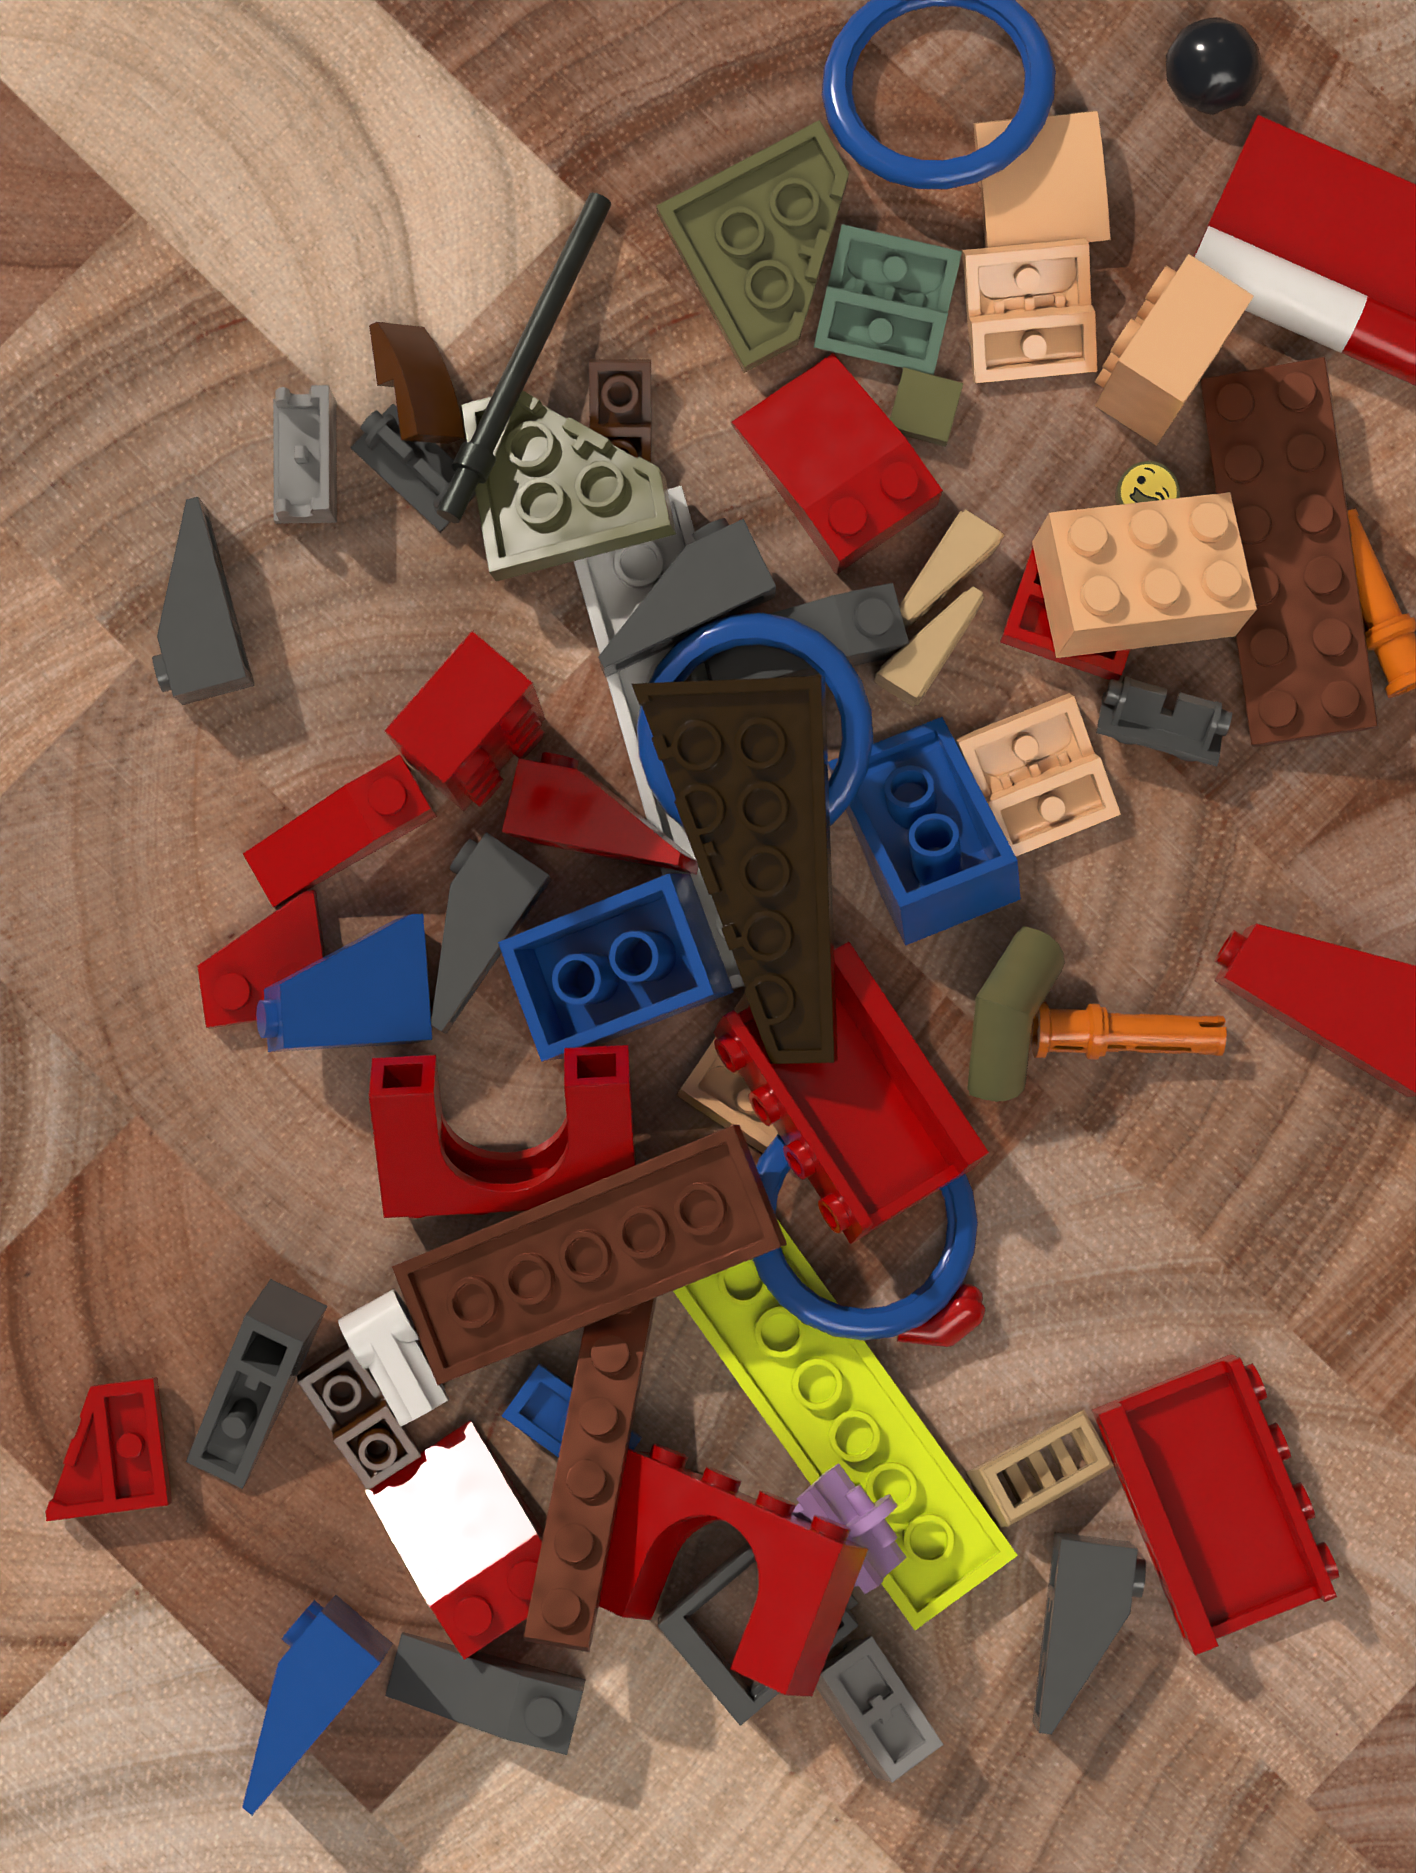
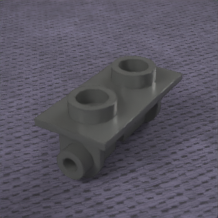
M392 404L383 414L378 410L374 411L361 425L360 429L365 433L350 448L441 533L450 522L440 517L436 511L455 474L452 468L454 460L436 443L401 440L396 405ZM474 491V493H473V495H472L470 501L476 496V492H475V491Z
M1124 676L1122 681L1110 679L1107 691L1102 696L1096 733L1112 737L1124 744H1137L1173 754L1185 761H1198L1218 766L1222 736L1227 735L1232 719V712L1223 710L1221 702H1213L1180 692L1174 709L1170 710L1163 708L1167 696L1166 688L1134 680L1127 676Z

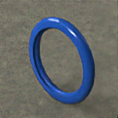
M870 0L850 17L833 41L823 70L822 99L828 124L838 142L863 168L889 182L915 189L948 190L977 183L1002 171L1029 148L1045 125L1055 94L1056 68L1050 44L1035 18L1016 0ZM928 7H959L978 12L996 22L1010 35L1020 52L1025 72L1024 94L1017 114L1005 131L990 144L968 155L948 160H920L898 154L882 145L864 126L856 111L852 93L853 75L861 51L871 37L888 22L908 12Z
M766 613L730 615L704 624L678 641L656 666L648 683L684 682L697 666L716 653L736 646L764 645L783 649L803 659L821 676L825 677V683L833 693L840 713L842 733L838 762L828 780L830 826L833 825L854 801L867 774L873 746L872 710L862 680L845 654L822 633L794 619ZM640 705L637 721L638 755L648 786L664 811L684 829L674 802L676 800L663 762L659 761L651 739L653 738L642 705Z
M779 1133L761 1155L756 1165L775 1215L779 1191L786 1174L791 1169L783 1152V1147L786 1144ZM964 1174L940 1189L944 1197L948 1221L945 1246L936 1268L925 1283L906 1298L887 1306L865 1309L834 1303L819 1296L800 1281L788 1265L781 1247L753 1258L760 1279L779 1304L804 1324L832 1336L863 1341L895 1337L923 1325L946 1307L965 1280L975 1254L978 1219L974 1193L967 1175Z

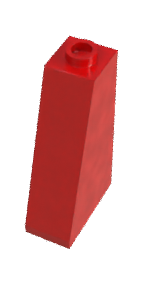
M1257 923L1245 928L1242 934L1235 930L1230 933L1214 960L1215 963L1222 966L1214 980L1215 982L1402 1095L1416 1097V965Z

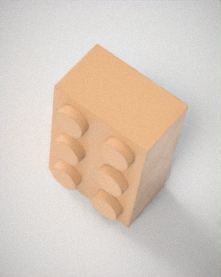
M1190 254L1187 255L1177 272L1166 265L1145 297L1146 300L1138 311L1136 319H1130L1110 350L1111 353L1095 380L1096 384L1104 388L1095 406L1157 446L1227 340L1254 295Z
M1230 492L1051 512L1032 541L1056 658L1234 637L1257 610Z

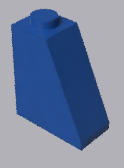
M410 914L395 919L265 988L264 1000H259L257 1005L256 1018L260 1037L267 1038L268 1052L414 1044L432 1040L424 915Z

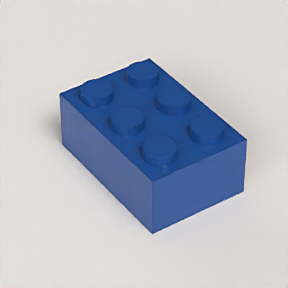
M666 874L498 942L541 1062L564 1059V1048L595 1047L734 992L690 874Z

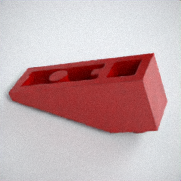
M547 752L542 753L541 762L518 758L503 824V833L527 843L697 875L699 867L695 858L602 783L578 770L579 760Z
M399 754L342 786L244 852L243 855L272 907L276 908L437 816L408 764Z

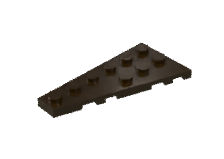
M825 677L631 684L638 704L642 705L653 738L651 739L659 761L663 762L676 798L674 802L708 894L712 896L723 926L721 930L729 951L732 950L746 990L744 992L770 1063H835L838 1060Z

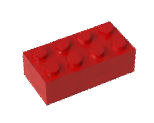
M471 631L384 731L410 766L462 811H465L472 802L478 807H482L495 794L504 781L499 775L500 770L513 755L524 759L537 746L545 734V731L541 729L545 716L533 682L474 631Z

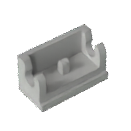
M311 385L309 394H292L286 387L278 388L275 390V399H273L275 524L337 523L336 399L329 385Z
M868 1636L864 1640L854 1639L844 1644V1651L828 1661L826 1659L816 1688L877 1779L893 1783L944 1744L873 1637Z

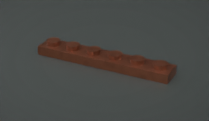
M656 1298L584 1327L524 1632V1638L528 1642L590 1652Z

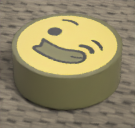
M1154 461L1139 462L1128 468L1119 480L1115 491L1116 505L1175 499L1180 496L1179 483L1174 473L1165 465Z

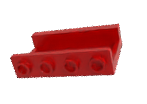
M848 941L834 950L838 1060L835 1063L771 1064L750 1007L738 1014L735 1010H732L723 1015L713 1033L717 1038L714 1040L715 1049L722 1063L732 1073L738 1071L751 1090L748 1096L754 1112L766 1126L773 1124L786 1145L783 1147V1152L789 1166L800 1179L808 1178L821 1199L818 1201V1207L824 1220L835 1233L843 1232L849 1243L853 1244L974 1169L989 1152Z
M1232 1354L1091 1410L1184 1644L1195 1656L1218 1647L1219 1645L1216 1640L1218 1638L1310 1601L1321 1599L1327 1602L1337 1598L1331 1581L1340 1577L1337 1565L1327 1544L1321 1542L1316 1545L1307 1521L1315 1518V1512L1301 1482L1292 1485L1283 1461L1291 1458L1290 1449L1284 1434L1277 1423L1267 1424L1259 1404L1260 1401L1267 1399L1262 1379L1253 1363L1244 1366L1241 1358Z

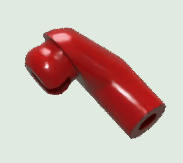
M962 1284L946 1307L923 1325L897 1335L896 1341L941 1347L954 1346L981 1324L986 1312L985 1306L982 1304V1292L974 1285Z

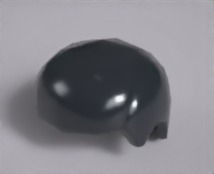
M1214 17L1193 22L1179 32L1166 54L1167 83L1179 102L1205 114L1214 115L1231 107H1243L1251 100L1262 79L1259 47L1245 27L1224 18Z

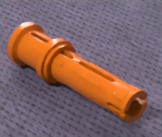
M1357 509L1348 510L1362 615L1368 628L1365 632L1367 650L1375 652L1389 683L1384 690L1388 698H1393L1416 689V635L1414 633L1416 631V620L1411 618L1409 613L1402 614L1358 517L1359 513Z
M1043 1002L1033 1018L1031 1034L1032 1053L1034 1058H1046L1048 1052L1084 1053L1086 1058L1090 1060H1098L1099 1057H1105L1106 1052L1119 1051L1170 1054L1195 1053L1223 1056L1226 1047L1227 1030L1226 1027L1221 1026H1224L1226 1021L1224 1016L1219 1015L1201 1017L1108 1013L1106 1007H1101L1100 1004H1088L1086 1010L1049 1009L1047 1002Z

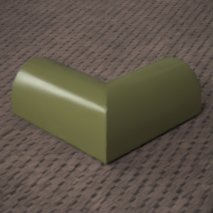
M1027 926L1019 929L976 996L967 1086L971 1096L995 1102L1008 1101L1018 1097L1025 1089L1033 1018L1061 974L1065 964L1064 953L1059 944L1050 935Z

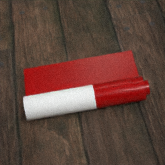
M1257 115L1193 257L1254 295L1245 311L1416 386V184Z

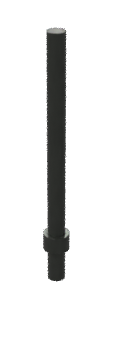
M589 194L471 441L462 443L452 463L455 474L436 511L440 517L449 522H460L478 483L486 482L496 462L493 451L612 205L610 200L601 194Z

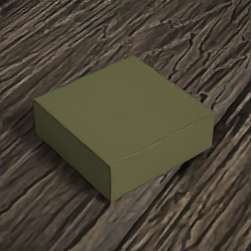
M904 367L890 420L904 436L946 447L963 383Z

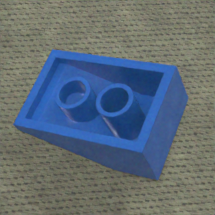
M943 717L874 743L867 774L854 801L848 806L846 812L880 895L905 946L1021 900L1018 860ZM838 758L828 761L831 774L838 762Z
M337 1595L330 1600L325 1608L314 1600L281 1638L291 1648L277 1665L242 1806L250 1815L257 1811L375 1671L393 1645L391 1641Z

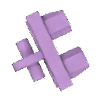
M839 1463L823 1473L797 1498L799 1503L793 1511V1516L811 1523L814 1515H819L841 1523L851 1529L847 1540L868 1548L855 1586L859 1585L864 1594L878 1587L883 1582L885 1576L906 1558L895 1542L898 1536L885 1520L896 1509L897 1503L890 1494L873 1503L861 1485H854Z

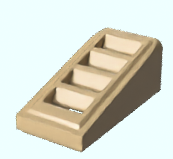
M966 509L964 512L960 511L899 605L905 629L909 625H913L989 558L1000 545L1004 534Z
M974 586L968 591L963 592L915 635L906 646L902 647L880 667L874 682L912 707L915 704L918 706L979 611L984 600L983 592Z
M1081 1410L969 1470L967 1477L984 1509L997 1527L1001 1528L1014 1524L1109 1470L1114 1465L1086 1412ZM1070 1433L1086 1463V1466L1077 1469L1061 1437ZM1045 1446L1048 1447L1063 1475V1478L1057 1481L1040 1452V1449ZM1025 1459L1040 1488L1035 1493H1032L1017 1465V1462ZM1001 1471L1017 1500L1014 1504L1011 1503L996 1475Z

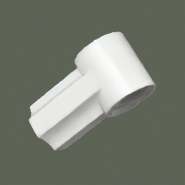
M395 1289L338 1319L340 1329L351 1351L363 1369L369 1368L400 1427L449 1400L443 1384L437 1386L428 1359L418 1342L420 1339L409 1310Z

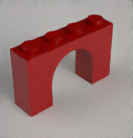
M629 1046L564 1048L566 1118L558 1131L548 1140L533 1148L518 1152H493L478 1148L464 1141L451 1129L442 1110L436 1055L372 1058L369 1103L383 1217L423 1218L436 1215H484L494 1212L527 1211L636 1166Z
M653 1443L650 1453L628 1448L599 1607L622 1618L652 1620L673 1562L682 1545L698 1529L710 1523L724 1520L734 1526L748 1541L755 1555L759 1574L756 1602L730 1669L784 1695L812 1697L868 1548L847 1540L851 1529L841 1523L819 1515H814L811 1523L793 1516L796 1504L789 1500L761 1490L758 1493L757 1499L739 1492L742 1480L730 1474L706 1467L703 1475L685 1468L689 1457L678 1451Z

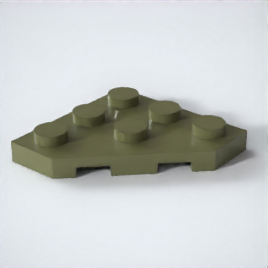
M820 120L656 206L657 215L744 373L798 345L847 186L849 172Z
M522 391L493 451L496 462L486 482L478 483L475 489L488 569L496 582L676 534L666 478L659 467L641 457L635 458L612 445L608 438L571 417L566 419L543 406L539 399ZM491 397L461 405L467 442L471 441Z

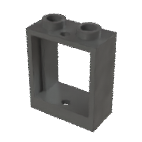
M748 1542L658 1617L659 1629L739 1726L745 1723L780 1692L756 1681L748 1686L737 1672L730 1669L731 1665L691 1618V1615L756 1561ZM852 1594L831 1649L858 1627L856 1617L850 1611L858 1604V1601Z

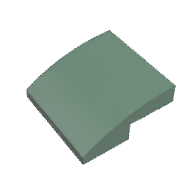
M842 224L813 348L934 375L962 251Z

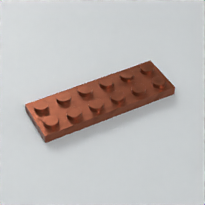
M1325 357L1200 379L1216 494L1231 493L1257 610L1236 635L1251 745L1253 747L1379 728Z
M737 1124L392 1266L438 1386L783 1247L787 1243L740 1125Z

